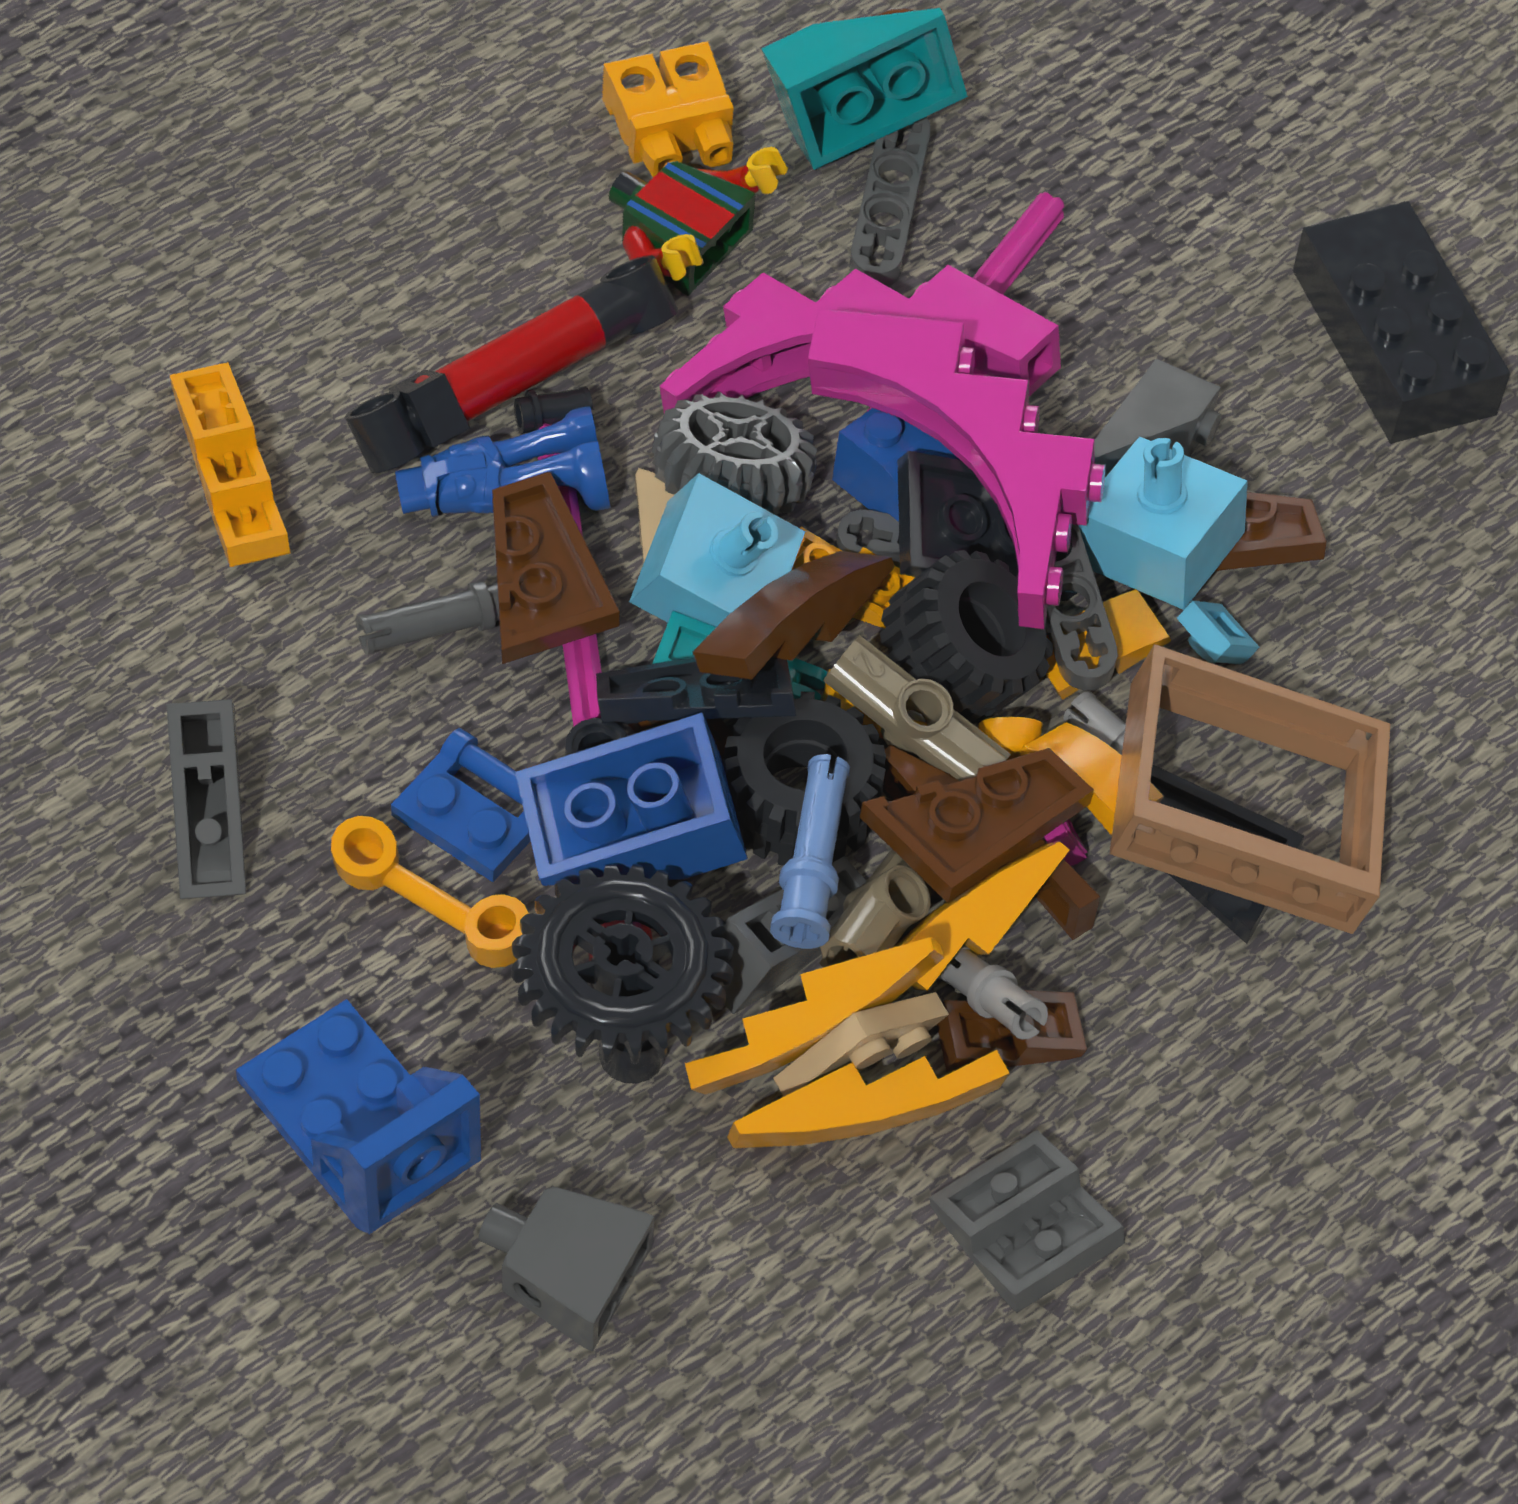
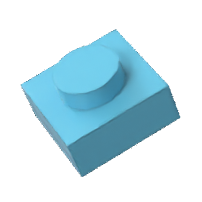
M1192 600L1177 617L1178 621L1191 634L1188 638L1190 646L1198 655L1210 663L1242 664L1259 648L1257 643L1222 604Z

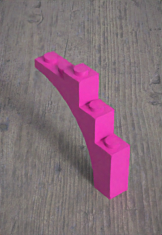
M950 265L942 269L929 282L922 283L910 298L854 269L837 285L828 288L817 302L762 273L744 289L737 291L729 302L723 306L727 329L711 338L706 347L681 368L674 370L659 388L665 413V410L675 408L678 400L692 401L695 394H702L708 398H714L717 392H721L729 398H739L742 394L747 399L759 392L810 377L808 354L818 309L963 322L965 347L975 349L973 375L1028 380L1030 396L1061 368L1059 327L1057 324Z
M818 309L808 354L812 394L858 402L899 417L940 441L974 472L997 504L1014 543L1019 569L1017 592L1019 626L1044 629L1048 605L1059 606L1061 600L1063 568L1054 567L1057 551L1068 552L1072 524L1087 526L1090 501L1102 502L1105 465L1095 464L1094 439L1038 433L1040 408L1039 406L1029 405L1028 380L973 375L975 349L965 347L963 322Z

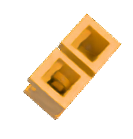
M708 41L660 51L659 69L652 53L604 64L602 100L609 114L614 115L621 138L625 145L628 146V152L633 164L643 162L652 177H654L668 162L678 161L682 163L683 156L681 153L698 150L703 164L710 168L729 164L732 161L734 107L729 95L726 94L724 83ZM686 62L698 63L697 73L680 77L676 72V68ZM629 75H644L643 85L624 88L621 83Z

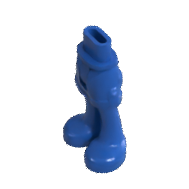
M590 406L576 408L568 412L561 421L550 426L503 441L492 442L489 435L476 437L464 443L454 444L449 449L432 457L430 455L421 457L422 466L395 471L403 514L430 509L432 517L439 516L437 503L439 504L440 511L446 514L468 512L493 513L492 489L547 472H551L557 486L574 487L578 490L585 504L590 509L598 511L611 508ZM549 454H557L542 460L513 466L515 464L532 458Z

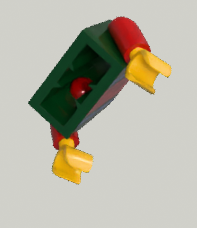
M775 147L762 148L751 155L747 165L729 171L696 169L678 161L668 162L648 183L628 171L622 172L611 186L609 201L624 209L622 244L629 260L646 255H654L664 278L679 291L689 296L753 230L755 193L759 190L763 194L773 193L778 187L776 176L785 175L788 171V167L778 149Z

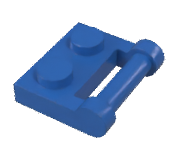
M458 728L448 736L440 753L391 804V816L491 882H494L531 842L524 811L518 818L455 778L454 775L461 767H464L522 805L515 774L517 771L478 747V739L462 728Z

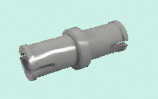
M962 945L953 957L961 963V966L956 968L948 963L939 975L940 978L967 997L969 1006L980 1016L995 1018L1007 1027L1014 1036L1022 1040L1036 1036L1040 1031L1025 1021L1024 1017L1030 1015L1044 1026L1048 1017L1046 1005L1019 987L1016 977L1008 969L1000 965L988 964L970 948Z

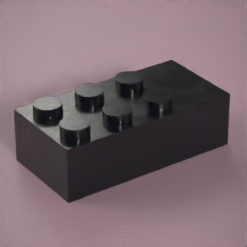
M1409 201L1303 227L1293 273L1390 444L1497 415L1509 380L1510 371Z

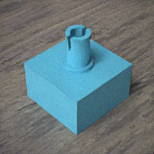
M1139 436L1105 477L1102 502L1090 501L1087 526L1078 525L1094 572L1184 610L1245 533L1248 481L1184 455V449L1177 441L1171 450V439L1158 438L1150 441Z
M698 473L668 500L629 602L667 623L672 611H676L717 627L731 612L760 589L792 570L805 531Z

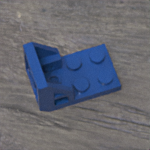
M347 999L236 1069L237 1081L355 1227L367 1234H371L481 1161L480 1094L463 1074L422 1067L410 1075Z

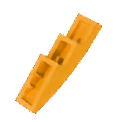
M229 363L169 375L206 500L229 566L234 567L291 554L288 534L273 498L271 479L257 447L254 425Z
M1061 842L1045 844L998 868L949 903L946 902L922 920L894 947L931 937L941 945L944 959L915 982L912 987L916 990H928L963 944L977 955L990 954L1066 856L1069 849Z
M931 937L800 974L807 1000L743 1018L749 1045L685 1063L691 1090L706 1095L770 1073L796 1060L853 1013L892 1003L944 959L941 945Z
M997 1050L940 1079L936 1077L927 1058L923 1056L868 1085H865L852 1062L733 1122L727 1138L733 1148L807 1145L869 1135L939 1115L998 1090L1010 1073Z

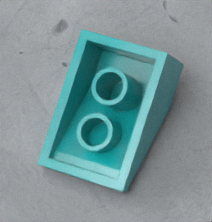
M940 8L816 23L761 48L787 126L814 170L968 97L945 15Z

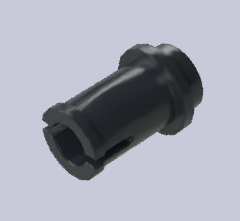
M586 386L539 395L531 389L525 392L524 397L515 398L514 400L515 420L521 434L538 430L543 426V423L552 425L561 421L568 412L576 408L590 406L591 410L594 409L590 391Z

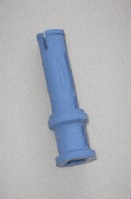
M828 754L817 755L809 760L808 777L793 859H790L781 868L779 884L784 890L780 911L772 916L770 932L775 939L788 946L801 949L817 948L829 941L831 926L826 919L829 898L837 893L839 877L832 866V860L850 766L845 760L837 757L834 772L828 775L831 755Z

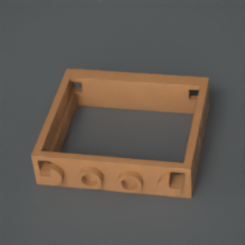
M1154 644L1130 686L1110 854L1353 934L1380 897L1390 723ZM1159 708L1346 770L1340 861L1336 862L1149 800ZM1366 732L1372 734L1369 740L1366 739Z

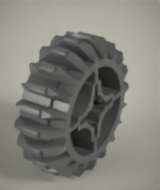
M717 392L714 398L695 394L692 401L678 400L675 408L665 410L663 420L660 421L658 431L654 435L652 446L654 457L652 464L656 466L655 477L665 483V491L670 494H676L692 478L700 473L777 515L778 512H793L796 504L804 502L806 493L810 491L812 480L815 476L817 448L813 446L814 435L807 430H803V422L801 420L787 418L785 409H772L766 406L765 400L758 402L749 401L742 394L739 398H729L721 392Z

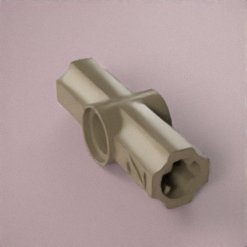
M860 635L847 648L823 680L881 726L882 736L888 746L891 745L912 756L918 755L926 763L950 774L959 781L977 776L978 768L1005 761L1011 755L953 709L954 704L951 696L942 685L929 679L916 680ZM906 709L920 713L928 726L914 722L908 716Z
M891 849L868 881L846 896L843 903L844 912L831 928L829 941L825 945L820 946L822 959L819 964L822 967H827L893 948L910 925L928 914L930 896L935 890Z

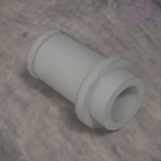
M1091 691L1081 693L1071 703L1080 712L1076 714L1073 710L1067 709L1063 717L1064 722L1089 732L1122 755L1126 723L1101 703Z

